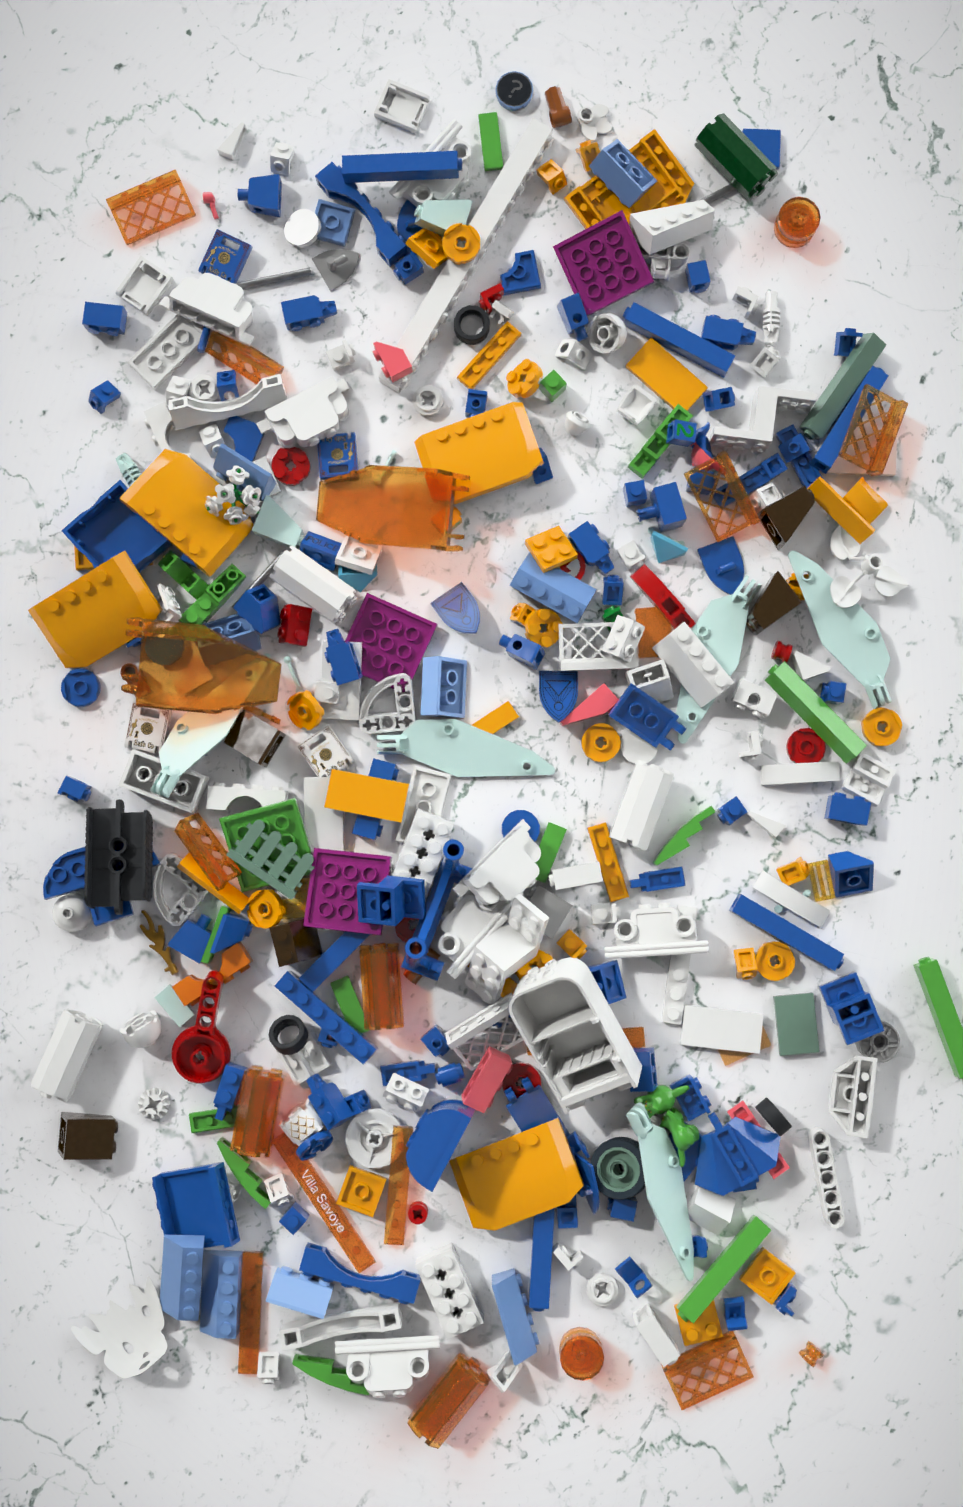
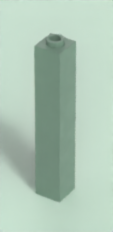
M874 332L863 334V337L860 338L799 426L804 432V436L808 439H822L886 347L887 344Z

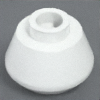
M577 411L567 412L564 423L565 430L570 435H580L589 428V420Z

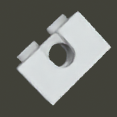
M741 679L730 702L739 710L744 711L747 708L752 711V715L763 718V716H769L778 694ZM750 695H754L757 698L756 705L749 703Z

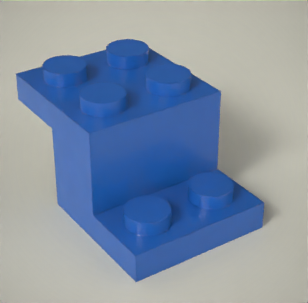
M387 875L379 884L359 882L357 884L358 922L396 926L404 917L424 919L426 917L425 880Z
M617 960L587 966L608 1004L627 998Z
M856 972L818 986L832 1022L839 1026L846 1045L885 1031L871 995L863 990Z

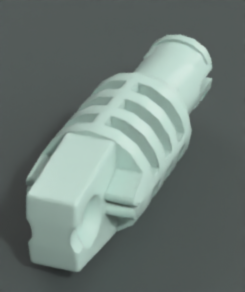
M123 453L116 458V461L130 487L139 478L141 472L127 453Z

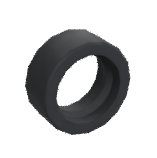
M468 305L457 312L454 318V331L457 338L468 345L479 344L487 338L490 331V319L483 308L476 305ZM468 315L480 317L483 322L482 331L477 335L465 334L461 329L462 319Z
M294 1015L279 1017L269 1029L268 1035L271 1044L277 1052L283 1055L298 1053L304 1048L308 1040L306 1026L299 1017ZM289 1026H297L299 1028V1035L294 1041L288 1044L279 1043L278 1035L284 1028Z
M767 1097L755 1107L780 1137L792 1127Z

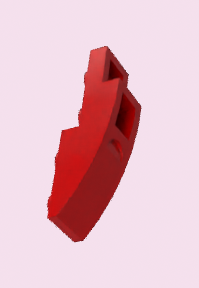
M645 564L630 576L642 593L674 629L683 622L689 628L696 624L678 599Z

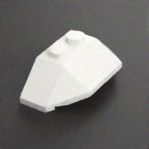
M856 1055L833 1071L828 1111L848 1136L868 1138L878 1058Z

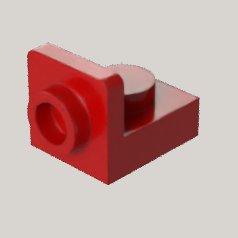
M501 283L480 293L479 305L487 312L488 316L492 312L490 302L500 301L502 296H504V288Z

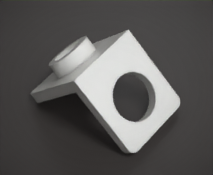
M563 339L555 356L569 358L579 368L585 370L592 357V353L576 339ZM569 344L567 350L562 353V349Z

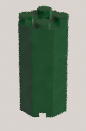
M725 113L717 115L714 118L716 122L713 124L709 122L697 136V142L694 146L746 200H751L755 195L757 197L765 191L767 182H771L778 175L777 167Z

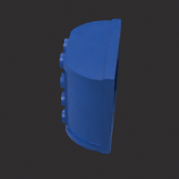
M444 1100L433 1105L430 1110L426 1109L406 1144V1147L409 1148L406 1152V1161L412 1176L419 1184L433 1192L475 1112V1109L464 1105L462 1100Z

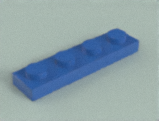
M794 424L777 432L775 436L781 445L798 435ZM809 452L790 461L799 480L806 488L819 476L823 479L819 470L810 465L812 457Z

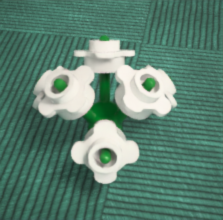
M233 466V469L226 472L230 482L233 484L229 483L225 486L216 485L217 497L207 496V501H205V507L208 512L213 513L216 517L219 516L218 512L223 509L222 504L224 502L231 503L232 507L224 514V519H227L232 525L245 521L250 515L254 517L258 514L260 509L258 504L261 502L259 500L260 488H253L251 485H248L242 492L238 490L237 485L243 484L245 478L250 476L248 472H245L239 466ZM236 501H240L246 506L243 511L240 507H236Z

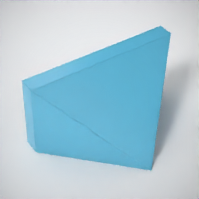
M653 531L650 537L658 564L684 556L688 550L687 547L656 531Z
M377 564L372 575L338 565L339 579L362 592L377 576Z

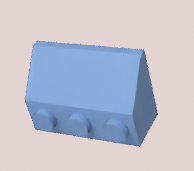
M442 656L423 657L422 716L465 718L467 660Z
M278 1267L265 1302L324 1319L335 1284L326 1282L322 1278L316 1279L306 1276L303 1272H293V1269L290 1267Z

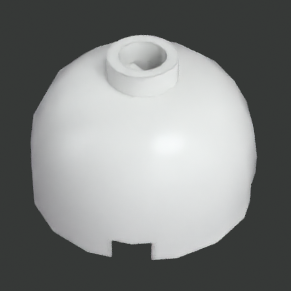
M614 314L595 316L589 323L587 335L590 334V345L599 353H611L619 349L625 342L627 335L624 322Z
M79 893L65 894L55 902L52 909V917L55 924L62 930L75 932L89 925L92 914L90 908L85 903L83 895Z
M149 1011L150 1014L144 1016V1012L140 1013L124 1024L126 1027L124 1030L120 1029L123 1038L129 1045L137 1048H149L156 1043L162 1031V1025L156 1011Z

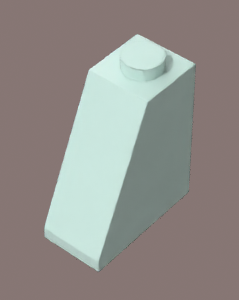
M469 199L426 200L417 206L414 213L416 217L414 224L444 237L445 231L453 224L462 223V225H466L472 201Z
M266 495L252 528L253 533L283 546L290 547L293 545L298 549L305 537L303 530L270 496Z

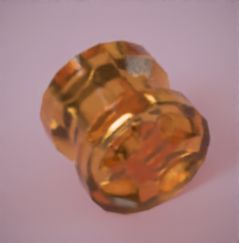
M811 1341L806 1343L805 1349H801L798 1352L813 1368L816 1365V1361L824 1356Z

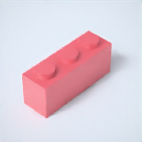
M491 1046L487 1048L461 1095L464 1105L482 1113H485L487 1107H491L495 1093L502 1088L504 1077L512 1070L513 1064L510 1055Z

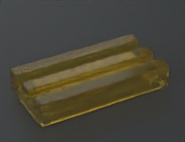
M828 860L808 863L815 902L835 898ZM820 865H823L829 890V895L827 896ZM813 866H816L822 897H819Z

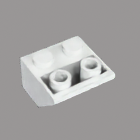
M664 659L626 671L625 677L628 686L631 683L660 703L674 698L670 676Z

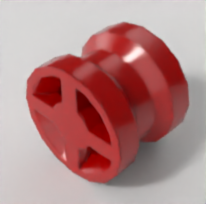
M777 640L771 659H780L782 662L785 661L787 663L793 645H784L781 641Z
M422 1201L413 1202L408 1210L409 1220L414 1224L425 1222L428 1215L427 1205Z

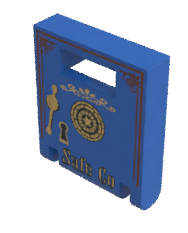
M217 229L198 271L202 274L204 272L211 273L226 281H229L231 278L230 282L236 284L253 247ZM226 239L240 245L238 251L225 246Z
M351 432L350 439H348V433H339L331 438L326 437L325 441L320 440L317 447L321 481L359 478L355 432ZM348 466V472L330 473L329 467Z

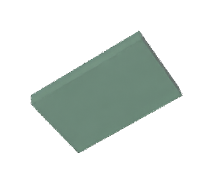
M810 992L773 996L779 1055L820 1052L814 994Z

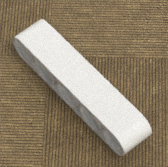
M814 1127L808 1133V1140L822 1215L830 1227L838 1229L844 1224L845 1217L830 1138L823 1129ZM822 1133L823 1139L820 1142H815V1136ZM822 1153H826V1160L823 1162H819V1155ZM830 1173V1179L823 1182V1175ZM829 1193H834L833 1200L826 1201V1196ZM833 1213H837V1219L835 1221H830V1215Z

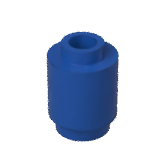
M454 1062L437 1068L438 1073H435L438 1085L442 1084L443 1087L461 1082V1079L465 1078L461 1063L456 1064Z

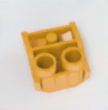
M864 477L843 497L869 524L888 506L887 502L868 485Z

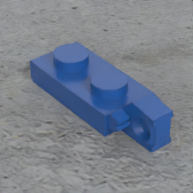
M683 866L643 872L639 874V879L629 880L630 888L641 887V891L646 892L686 886Z
M414 1060L381 1065L383 1086L388 1085L393 1073L413 1082L422 1081V1079L427 1078L426 1074L436 1072L435 1063L425 1064L424 1060Z

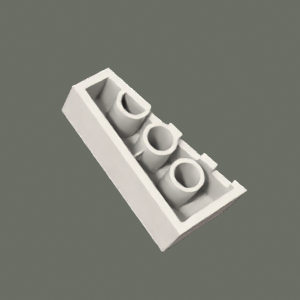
M704 200L632 213L630 214L629 226L636 242L651 255L712 230L715 210Z

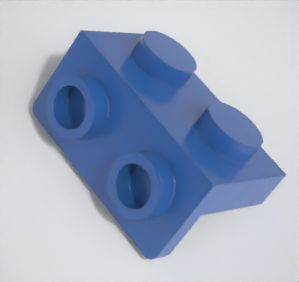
M689 1074L669 1085L671 1090L686 1085L690 1087L687 1092L676 1098L688 1121L704 1113H711L709 1107L712 1105L706 1095L702 1096L699 1090L702 1086L697 1077L693 1079Z

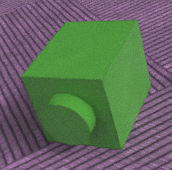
M552 370L540 381L539 390L553 402L566 390L567 383L555 370Z

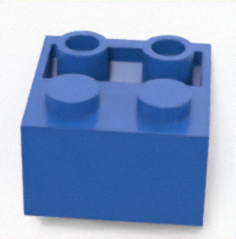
M264 584L246 590L233 607L238 612V615L246 619L252 625V628L260 634L270 631L281 624L278 597Z

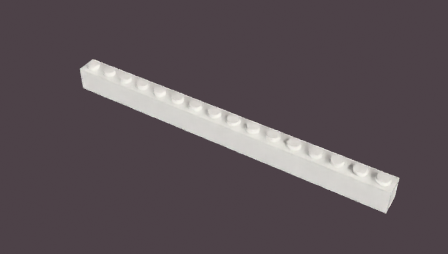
M532 118L469 224L477 230L480 236V251L471 262L457 265L448 259L396 346L405 352L412 366L413 373L419 367L420 363L418 361L421 356L424 357L427 354L430 341L436 339L439 333L437 329L440 324L446 322L449 309L455 307L458 301V294L460 291L463 292L468 284V277L474 275L477 269V262L486 255V247L495 240V232L498 227L502 228L504 225L505 215L508 211L511 212L516 203L514 200L517 195L521 196L526 180L532 178L535 171L533 168L536 163L540 164L545 148H549L553 142V129L535 118ZM459 240L457 246L464 248L466 241ZM382 371L378 377L382 384L400 393L402 388L406 389L411 373L393 383L390 377L386 379Z

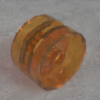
M794 197L786 201L780 208L774 223V233L778 241L790 248L803 247L809 243L820 224L819 208L813 201L805 197Z
M576 1327L567 1331L560 1340V1362L568 1376L575 1380L584 1381L592 1379L600 1372L604 1362V1354L601 1341L595 1332L585 1327Z

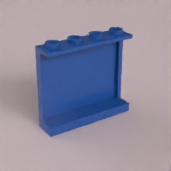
M224 1162L162 1172L152 1177V1187L155 1191L156 1206L159 1210L161 1228L164 1234L204 1235V1248L224 1245V1248H228L240 1241Z

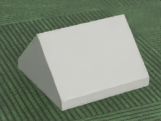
M697 1186L687 1206L689 1220L719 1235L731 1221L736 1199L727 1194L722 1196Z

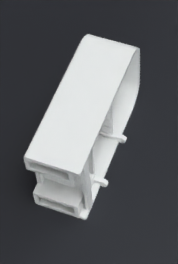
M569 957L559 961L551 960L542 968L534 967L530 969L517 984L509 1003V1013L564 1113L568 1114L570 1110L584 1106L586 1099L618 1087L619 1091H623L631 1087H638L642 1064L587 965L579 959Z

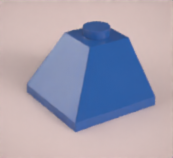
M849 851L828 855V871L834 898L873 891L874 863L872 860Z
M232 913L223 914L210 953L220 952L245 940L246 936L249 937L253 929L250 920Z

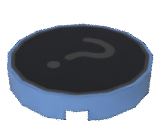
M512 71L500 77L496 85V97L501 106L515 111L526 107L530 103L533 96V86L528 76L521 72Z

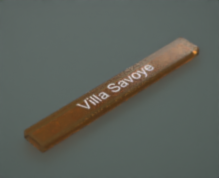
M285 1132L272 1139L271 1142L357 1272L360 1274L373 1265L376 1260L341 1207L336 1204L337 1201L309 1160L302 1161L296 1155V1150L299 1146L294 1144Z

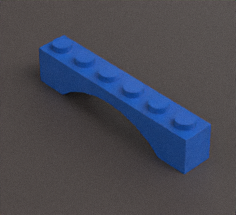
M331 162L315 175L317 185L329 198L349 203L367 218L376 235L377 252L389 267L407 253L405 239L401 235L397 236L392 224L389 221L385 222L379 209L377 207L373 208L369 204V198L357 190L356 183L344 182L340 165L336 166Z
M287 971L276 983L275 987L363 1065L379 1049L365 1035L332 1010L292 971Z
M309 1242L305 1247L299 1271H302L306 1276L314 1277L316 1275L322 1277V1280L326 1282H340L342 1286L347 1288L354 1286L360 1288V1291L364 1293H378L380 1297L385 1299L392 1297L406 1305L414 1304L421 1280L419 1274L406 1270H400L384 1276L359 1274L340 1264L327 1247Z

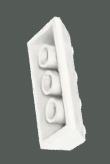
M685 622L681 623L652 647L661 660L664 659L667 668L700 708L734 683Z

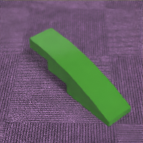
M677 404L642 447L641 451L630 462L628 468L643 479L671 445L666 443L668 424L675 419L689 422L693 415Z
M712 805L692 817L675 832L654 859V866L659 865L690 846L687 838L703 829L699 822L715 813Z
M222 1136L217 1145L225 1162L250 1196L266 1209L271 1202L268 1194L258 1187L263 1180L248 1168L253 1161Z
M295 1354L292 1364L309 1376L349 1392L369 1395L364 1383L356 1384L352 1382L346 1373V1369L333 1367L334 1359Z

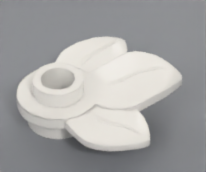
M596 104L591 108L583 107L577 113V121L582 125V134L590 141L596 140L597 133L606 134L612 130L610 122L605 117L609 112V108L603 104ZM586 115L589 119H584L583 116Z

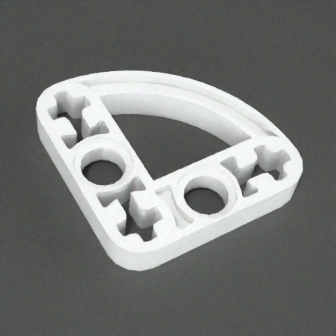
M404 673L389 676L378 682L368 692L363 701L359 716V726L362 732L372 734L405 731L416 721L411 677ZM404 678V681H408L405 685V692L398 694V692H402V686L397 682ZM394 685L397 712L368 715L374 698L385 688ZM402 697H407L411 703L409 706L403 707L399 700ZM405 716H408L410 720L412 719L409 725H406L405 722H399V726H396V717H399L398 721L404 720ZM376 718L380 719V728H377V724L372 725L370 729L363 725L366 723V720H370V723H376ZM384 718H391L393 725L385 727L382 721Z
M167 854L161 860V865L156 870L153 881V894L156 906L163 918L170 925L179 926L189 918L208 895L209 891L202 890L199 892L197 884L193 883L192 886L190 885L194 881L193 879L184 880L181 870H178L175 866L169 867V858H175V864L177 865L181 862L182 858L177 854ZM166 871L188 888L171 910L168 908L163 894V881ZM188 896L194 899V905L191 908L184 905V900ZM180 905V907L183 910L188 911V913L186 914L185 912H182L179 916L181 921L174 922L173 913L178 914L181 911V909L178 908V906Z

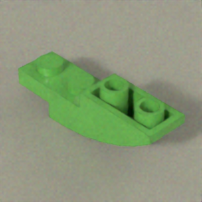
M231 564L205 589V593L182 614V618L178 621L193 634L204 622L207 623L227 602L245 580L246 575L235 565Z

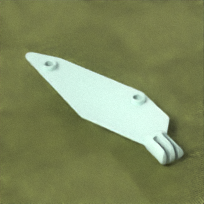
M794 550L790 551L788 558L822 645L865 687L873 709L878 708V705L880 707L884 706L885 702L887 704L891 703L883 681L891 658L877 622L857 603L848 608L836 606L830 592L833 579L814 561ZM804 572L809 574L808 579L804 578Z
M747 575L733 594L711 600L692 629L693 633L729 676L733 674L739 665L749 604L762 586L759 583L751 596L747 597L746 595L756 582L752 579L745 591L741 593L740 590L749 578ZM682 685L676 710L679 718L676 721L686 728L683 735L677 732L678 741L684 744L688 741L716 698L700 708ZM690 713H693L695 715L694 720H690L688 718V715Z
M265 653L241 666L178 719L159 751L162 770L150 789L152 793L168 798L180 776L228 735L271 659L270 654Z
M457 719L416 720L400 735H377L378 740L396 739V742H378L377 747H396V749L377 750V754H402L456 777L553 775L555 772V768L534 751ZM524 763H530V768L525 769L523 767Z
M639 1102L630 1109L626 1116L638 1137L647 1199L686 1280L692 1281L694 1277V1247L682 1168L666 1130L652 1124L645 1107Z

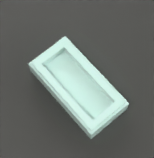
M171 984L154 997L179 1027L196 1014L189 1005H183Z

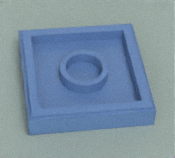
M319 199L315 214L321 221V232L318 233L317 239L345 247L356 212L355 209Z

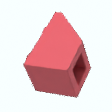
M377 341L373 343L375 349L372 351L377 362L381 361L384 367L381 369L386 379L390 377L393 383L413 372L403 349Z

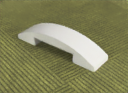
M839 762L760 766L762 785L840 781Z
M763 870L753 885V888L818 927L822 926L830 913V910Z

